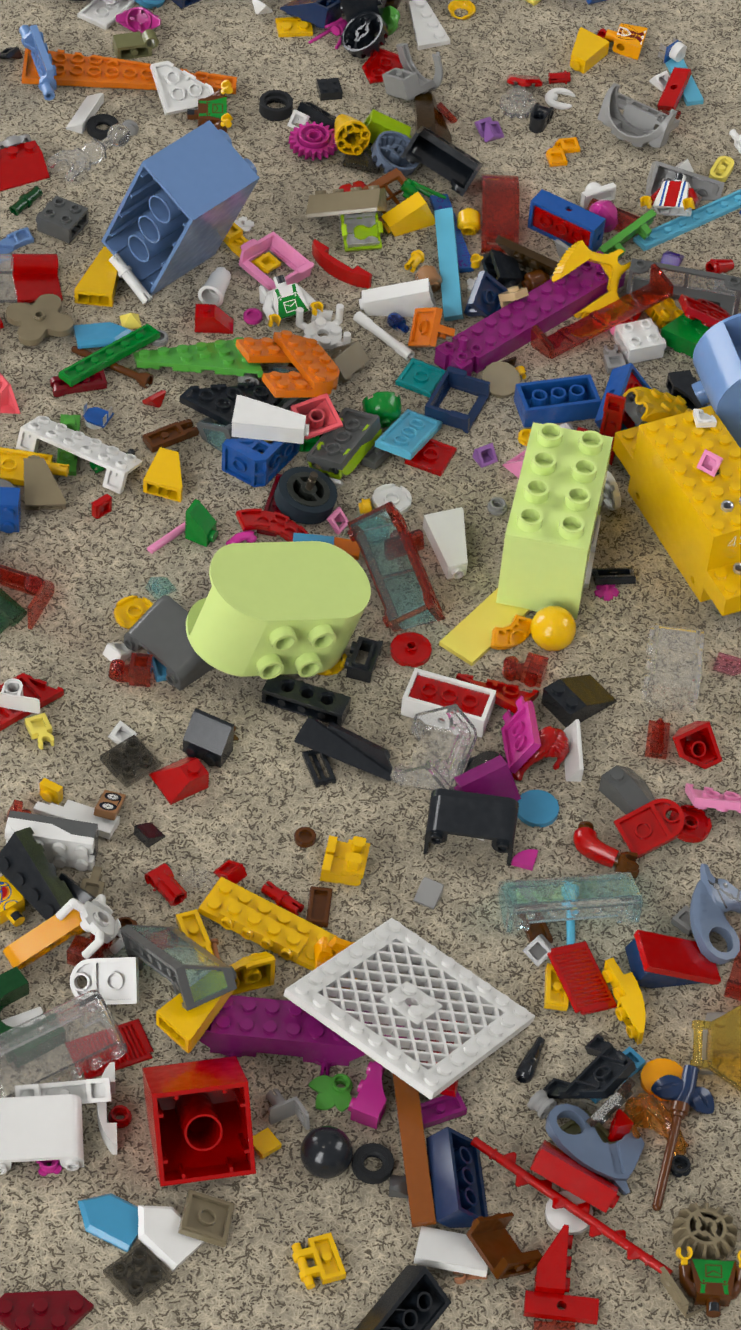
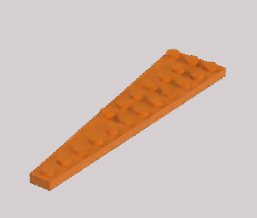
M25 48L22 84H39L40 77L32 59L31 50ZM60 49L57 52L48 51V54H51L52 65L56 67L57 75L54 76V79L59 86L157 90L150 69L151 64L98 55L87 57L79 52L67 54L65 50ZM201 71L190 73L202 83L211 85L214 93L222 89L221 83L224 80H229L233 88L231 94H236L237 77Z

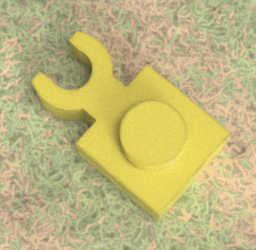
M45 713L24 719L31 739L38 738V747L41 750L44 749V741H48L51 746H54L52 727Z

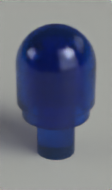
M393 312L388 315L387 323L394 330H397L398 327L404 333L409 331L410 328L406 325L405 318L400 314Z

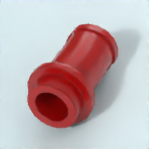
M566 70L564 72L548 73L549 84H567L571 81L570 72Z

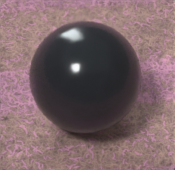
M317 1127L311 1130L302 1141L300 1148L301 1161L306 1170L318 1178H335L345 1172L352 1161L353 1148L351 1141L342 1130L336 1127Z

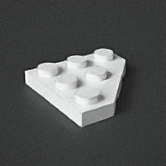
M169 61L150 65L165 116L186 112L187 109H198L199 99L214 94L211 85L202 83L195 76L185 70L178 69Z

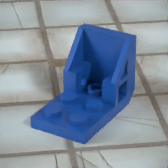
M248 438L226 439L222 443V471L253 487L266 486L299 453L300 444L273 441L269 444L264 440Z

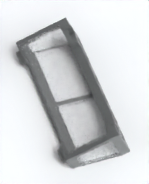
M632 258L624 303L627 300L634 302L636 299H643L645 294L679 299L681 294H684L695 300L701 298L711 301L733 316L738 314L741 299V278Z

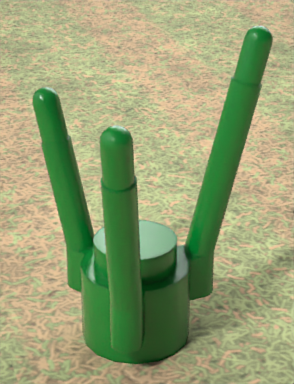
M407 178L400 188L404 192L402 196L406 199L417 191L429 198L433 194L446 199L445 195L423 186L410 178Z

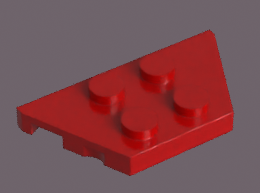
M25 673L14 677L23 684V696L40 700V709L64 696L63 688H52L47 686V682L34 679ZM4 683L0 685V692L3 688ZM0 707V731L32 713Z

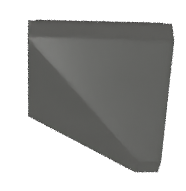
M390 1175L388 1197L408 1199L406 1176Z

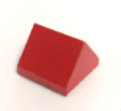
M620 1109L616 1111L610 1125L608 1141L610 1142L621 1140L624 1135L629 1134L634 1124Z

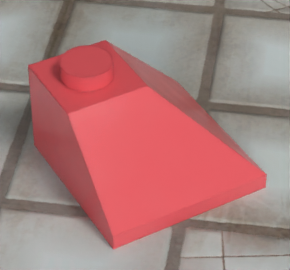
M327 393L291 406L290 411L306 415V424H310L309 436L304 438L306 440L343 427V423Z

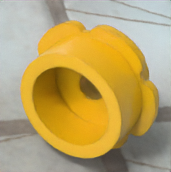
M362 498V502L358 503L361 515L365 514V517H367V515L373 514L370 498Z

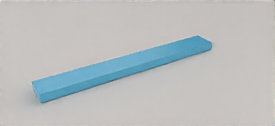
M741 189L693 210L691 217L680 216L651 229L650 236L645 240L640 235L633 237V241L643 251H646L741 208Z
M450 207L434 211L445 321L464 319L453 208Z

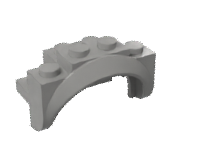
M614 83L604 97L597 119L602 121L604 125L609 126L612 129L611 133L616 135V138L631 142L635 147H643L649 143L651 147L660 148L667 144L670 132L679 125L680 120L675 118L678 111L671 109L669 115L619 93L620 85Z

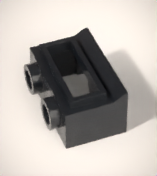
M361 636L358 637L357 642L353 641L350 648L352 656H347L344 668L347 669L346 677L370 683L373 669H376L378 656L382 652L383 641H375ZM359 650L369 652L365 665L355 662Z

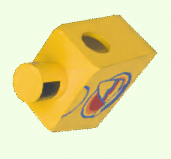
M3 875L0 877V925L9 920L15 927H18L25 921V917L21 914L25 911V900L22 894Z

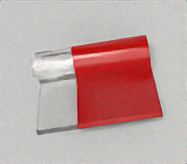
M0 254V303L35 302L39 296L44 294L57 295L63 301L57 274L58 255Z

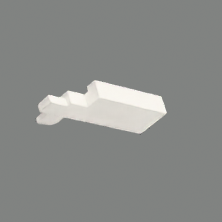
M67 800L64 807L53 803L48 805L37 801L33 808L34 813L44 816L98 824V836L109 840L120 821V816H117L114 821L93 815L95 808L71 800Z

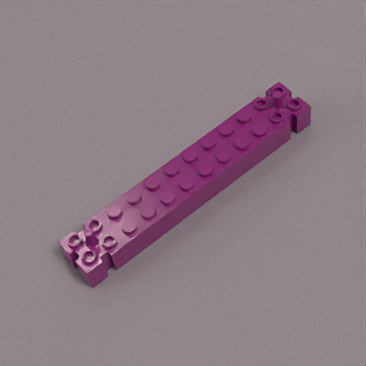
M586 261L554 283L550 279L528 292L529 295L511 302L452 337V342L445 341L435 347L434 363L444 370H447L449 366L465 370L468 376H472L473 371L479 373L485 369V366L492 362H497L574 316L575 313L608 292L609 278L600 264ZM626 271L620 278L618 289L624 286Z

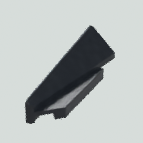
M309 716L295 737V743L387 781L393 780L398 775V771L393 769L389 761L391 756L387 749L333 722L327 727L314 717Z

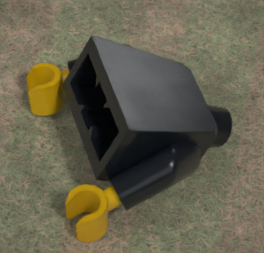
M491 249L489 253H485L483 256L474 253L470 258L471 268H479L482 262L484 271L506 288L517 286L520 282L524 281L526 272L520 270L517 259L501 251Z

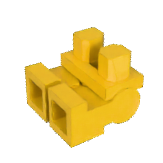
M329 835L320 881L359 886L364 877L370 843H366V838L354 836L353 840L349 839L348 843L338 841V837Z

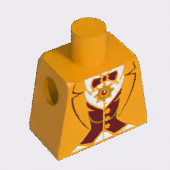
M621 23L617 32L607 29L605 39L614 42L613 52L638 60L648 28Z

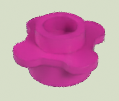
M59 1160L36 1161L39 1164L38 1173L41 1176H46L50 1173L59 1174L62 1171Z

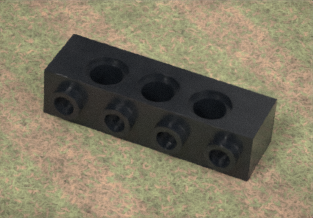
M279 675L273 679H267L262 689L261 702L306 717L312 716L328 724L333 722L342 727L350 710L351 697Z

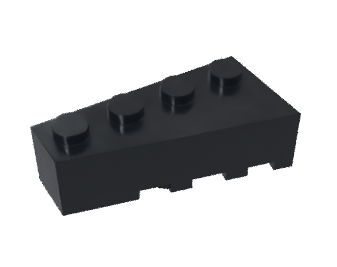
M31 827L14 832L1 850L0 872L45 920H48L74 896L64 880L60 881L56 874V867L53 863H49L43 853L45 851L41 843L38 844L33 837L35 833Z

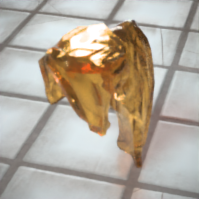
M640 1093L629 1098L624 1105V1113L634 1123L631 1128L633 1137L636 1139L640 1138L641 1134L637 1127L654 1130L657 1134L668 1140L672 1117L664 1104L655 1098L654 1095ZM679 1130L674 1152L675 1156L685 1155L686 1148L689 1147L681 1130Z

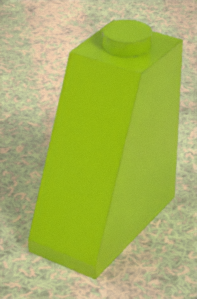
M374 109L364 121V124L371 133L368 146H372L379 134L385 131H396L410 139L412 138L410 126Z

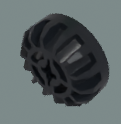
M375 12L361 13L354 17L344 28L341 37L342 45L353 57L360 59L366 56L372 57V52L375 50L380 52V45L385 46V39L388 38L389 34L388 25Z

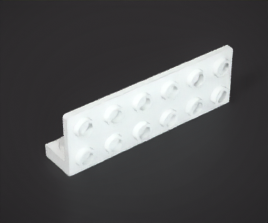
M38 416L20 427L16 445L17 449L37 453L39 441L42 440L106 468L102 487L118 494L124 491L127 475L142 465V460L138 459L135 455L126 454L117 447L108 446L99 439L85 436L83 432L69 429L65 424L51 421L46 416Z

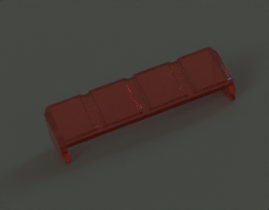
M654 263L651 265L649 284L622 296L620 299L599 310L589 313L588 316L567 327L564 326L557 330V332L546 336L538 325H534L533 329H531V346L548 359H553L673 296L674 286L657 264Z

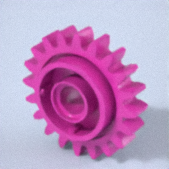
M306 122L305 126L299 124V128L294 127V130L290 131V149H293V153H298V157L304 155L305 160L311 157L312 161L315 160V157H318L319 160H322V156L329 158V154L334 155V151L338 149L335 144L334 129L329 130V125L324 127L323 123L316 124V122H313V124H309Z

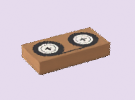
M104 790L94 809L93 815L114 821L124 804L126 795Z

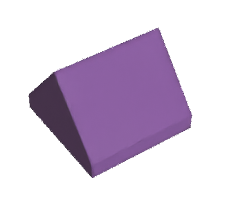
M493 443L474 449L472 457L481 468L498 462Z

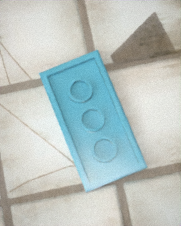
M407 409L375 441L374 447L411 460L441 429L443 422Z

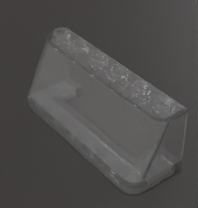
M90 990L0 1034V1098L15 1097V1086L77 1080L84 1073L97 1070L104 1064L117 1060L128 1053L127 1044L98 990Z

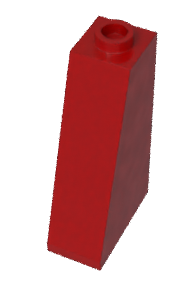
M544 1139L532 1161L530 1170L605 1213L609 1207L612 1209L615 1207L620 1198L617 1195V1186L599 1174L583 1167L562 1150Z

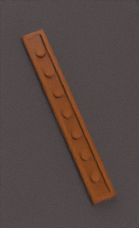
M393 1074L412 1227L435 1225L436 1218L419 1091Z

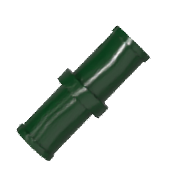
M34 186L29 192L22 194L19 200L9 207L10 212L18 216L27 207L30 208L33 202L43 195L42 190L38 186Z

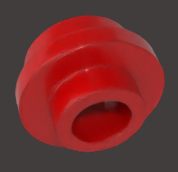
M117 1105L110 1110L108 1121L109 1123L117 1122V1128H125L132 1121L131 1111L126 1106ZM119 1115L124 1117L123 1119H116Z

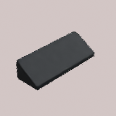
M300 102L297 110L310 116L309 120L311 122H316V124L323 123L324 127L329 125V130L334 129L336 119L334 115L312 102Z

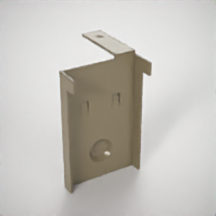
M664 1266L660 1267L662 1271L660 1281L686 1319L706 1309V1306L687 1315L690 1303Z

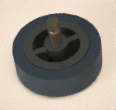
M301 466L288 469L282 474L275 490L274 499L278 509L284 515L290 517L291 520L301 524L313 525L324 522L331 515L338 494L335 484L327 475L314 468Z

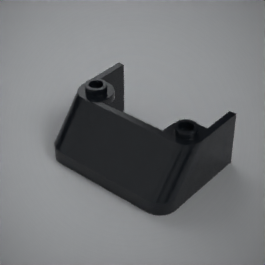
M421 126L416 131L401 155V158H405L408 162L415 164V162L422 163L450 181L451 189L462 197L483 166L477 159L425 126Z
M442 788L433 790L430 797L423 854L428 855L429 843H444L447 840L448 834L492 840L491 846L499 853H508L506 865L511 866L519 803L509 797Z

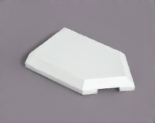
M138 1205V1239L172 1272L205 1243L204 1241L178 1233L182 1215L173 1207Z

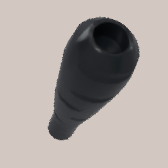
M537 1037L534 1045L517 1067L515 1076L520 1083H529L534 1077L545 1043L544 1038Z

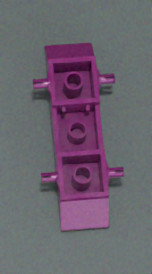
M236 995L229 997L199 1040L210 1048V1053H219L228 1057H256L257 1053L303 1057V1062L315 1063L321 1066L319 1076L324 1075V1070H326L325 1075L329 1076L330 1067L336 1065L349 1066L350 1061L366 1055L291 1001Z

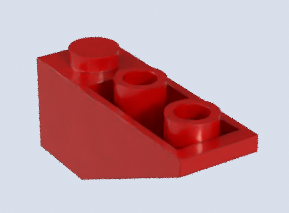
M564 1224L537 1264L534 1291L563 1295L565 1292L569 1293L570 1278L566 1277V1271L571 1270L572 1256H567L568 1249H572L573 1235H569V1225Z

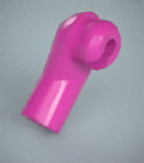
M251 530L239 532L226 542V545L241 543L244 540L247 543H254L257 540V536Z

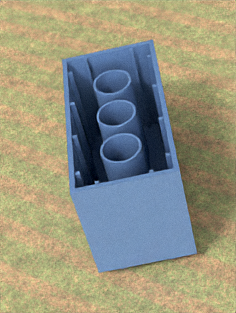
M209 120L141 163L101 242L114 257L116 253H119L127 266H131V271L152 296L216 254L260 179L257 175L256 167L249 159L242 158L232 146L229 135L221 129L218 130Z

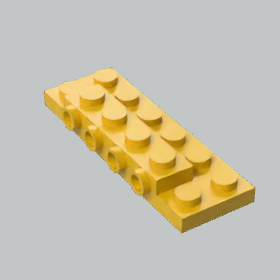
M220 877L198 909L199 914L215 921L223 928L232 930L240 934L244 939L259 944L265 950H270L280 955L283 959L290 960L311 971L315 969L314 945L323 936L327 937V943L336 936L223 877Z

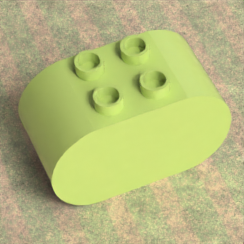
M296 541L228 544L220 548L211 560L209 577L212 587L206 598L197 601L191 607L186 618V633L195 652L209 665L224 673L240 677L260 676L262 679H273L279 675L299 674V676L305 678L331 669L339 662L370 600V583L360 564L346 551L330 543Z

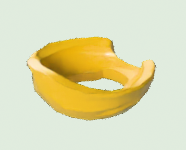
M453 0L448 4V11L456 19L467 20L474 15L476 7L470 0ZM465 9L468 11V15L458 17L455 15V10Z

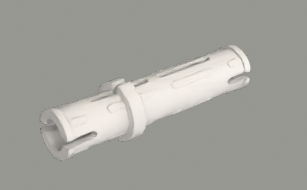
M116 253L115 257L112 256L109 259V262L118 271V276L125 280L143 305L147 303L146 301L150 302L153 299L131 271V266H127L119 253Z

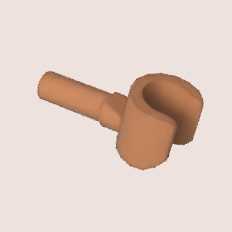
M460 1273L463 1276L455 1277L454 1282L463 1284L466 1280L487 1279V1275L486 1277Z

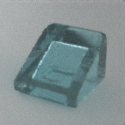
M151 577L145 587L156 600L177 591L166 577Z

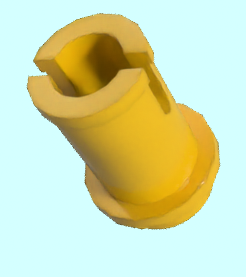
M421 250L413 251L411 258L404 265L405 270H409L412 267L410 272L414 273L418 265L424 262L425 254Z

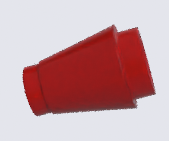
M711 259L706 263L707 272L721 274L722 272L726 273L734 269V262L731 259Z

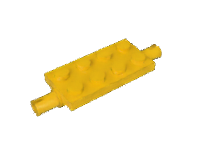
M0 447V479L7 480L14 485L24 486L23 458H28V456L32 455L44 458L52 475L68 477L69 464L54 463L53 455Z

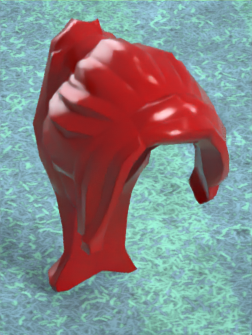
M551 726L541 729L539 731L541 747L515 774L512 773L514 780L520 782L525 771L530 766L547 757H557L558 759L552 767L554 770L559 769L562 761L569 753V740L562 729Z

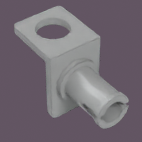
M276 1088L273 1089L276 1096L272 1090L266 1094V1099L272 1105V1107L268 1108L270 1125L296 1114L306 1130L310 1129L309 1114L297 1096L285 1100L279 1089Z

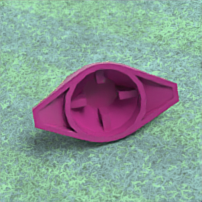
M134 7L116 15V22L133 32H139L140 30L143 33L147 29H154L161 25V19L143 7Z

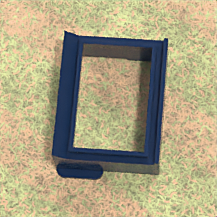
M449 366L426 403L424 415L442 421V424L461 429L468 434L490 397V382L468 376L467 371ZM451 387L478 396L468 415L439 408Z

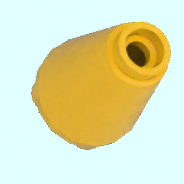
M338 115L334 126L336 146L344 154L360 155L369 144L371 137L369 129L364 123L349 115Z

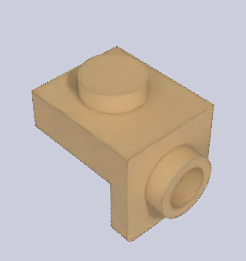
M512 286L507 288L508 291L498 294L501 308L529 294L527 288Z

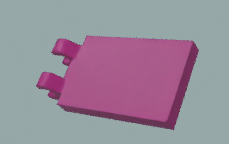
M520 696L515 702L518 711L513 716L509 709L502 716L505 722L501 732L506 762L510 771L514 774L541 747L534 704L531 700L525 702L523 696Z

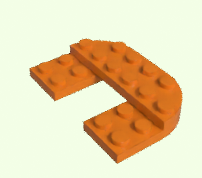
M282 330L281 332H274L273 339L263 337L262 339L245 337L244 339L236 340L237 349L248 363H292L298 370V372L290 371L289 373L277 371L263 373L262 381L275 398L318 397L326 393L330 395L332 389H337L340 370L326 351L317 344L315 339L295 335L291 331Z

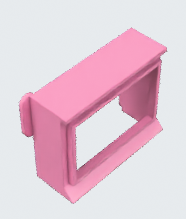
M274 231L258 241L251 239L240 247L239 266L268 290L276 288L274 281L250 262L270 250L294 270V272L285 277L287 285L298 283L309 277L314 267L313 262L307 260Z

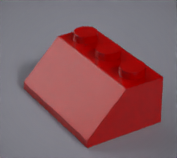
M35 140L0 150V192L50 178L42 150Z

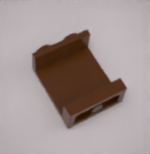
M512 1212L497 1213L487 1217L480 1216L472 1222L471 1228L466 1233L497 1280L528 1274L535 1269L543 1257L538 1249L521 1252L505 1228L514 1217Z

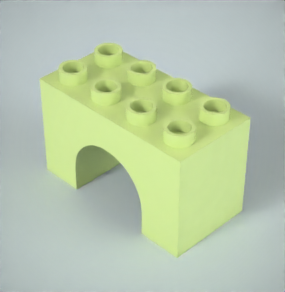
M533 422L505 533L496 603L536 612L547 606H559L569 611L573 618L577 619L584 590L594 528L603 502L613 437L604 436L592 430L583 432L561 428L554 423L539 424Z

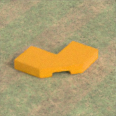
M577 138L558 139L555 145L546 151V158L550 167L567 166L568 161L565 154L576 153L581 150Z

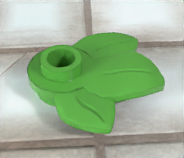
M337 1074L334 1077L321 1075L309 1083V1087L318 1093L315 1101L316 1109L328 1110L334 1106L341 1112L348 1109L352 1099L350 1092L352 1091L353 1083L347 1075ZM343 1084L345 1087L340 1088L337 1087V1085Z

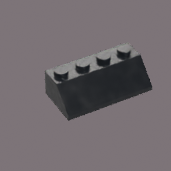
M407 1265L354 1330H430L451 1304V1301L426 1266Z

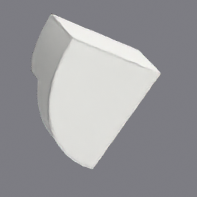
M693 409L696 428L716 427L717 420L713 415L710 416L704 413L702 409Z

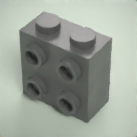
M55 196L52 201L47 203L42 212L37 214V231L70 244L88 224V208Z

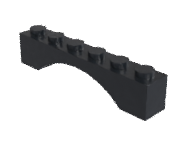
M690 370L668 373L666 387L672 396H681L686 401L687 408L691 410L708 406V404L702 406L696 397L691 384L697 382L696 377H693Z

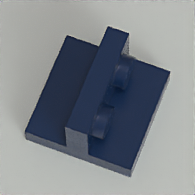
M479 271L464 314L470 317L483 316L486 318L500 310L501 305L498 294L508 291L507 288L486 271Z

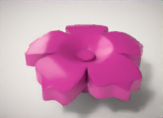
M615 584L597 585V590L594 593L599 598L603 597L604 601H610L613 599V596L618 597L619 591L617 588H614Z

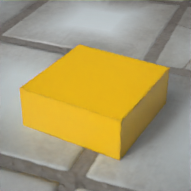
M268 1127L253 1136L254 1150L261 1159L282 1147L280 1141Z

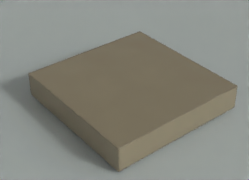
M189 1189L178 1233L224 1248L227 1243L235 1204Z

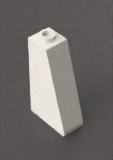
M428 278L362 290V299H359L360 309L364 310L366 316L414 317L415 308L436 307Z
M237 395L232 418V437L304 444L305 436H309L310 424H306V415Z
M460 507L424 515L423 529L446 578H462L467 573L468 565L463 508Z

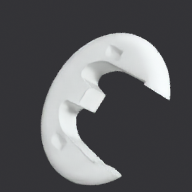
M553 88L545 94L546 103L550 107L560 110L569 109L572 105L555 101L558 99L557 94L575 97L572 91L565 88Z

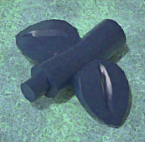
M684 1065L681 1079L673 1075H665L659 1078L651 1087V1091L661 1099L686 1102L695 1111L702 1114L714 1112L713 1096L707 1088L697 1086L699 1069L693 1065Z

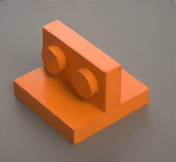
M437 307L415 308L408 346L415 348L436 347L437 339L446 340V337H454L455 329L440 325L443 309Z

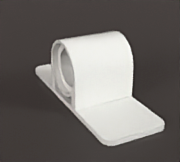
M15 678L5 681L0 692V707L36 714L40 713V700L23 696V684L20 680Z

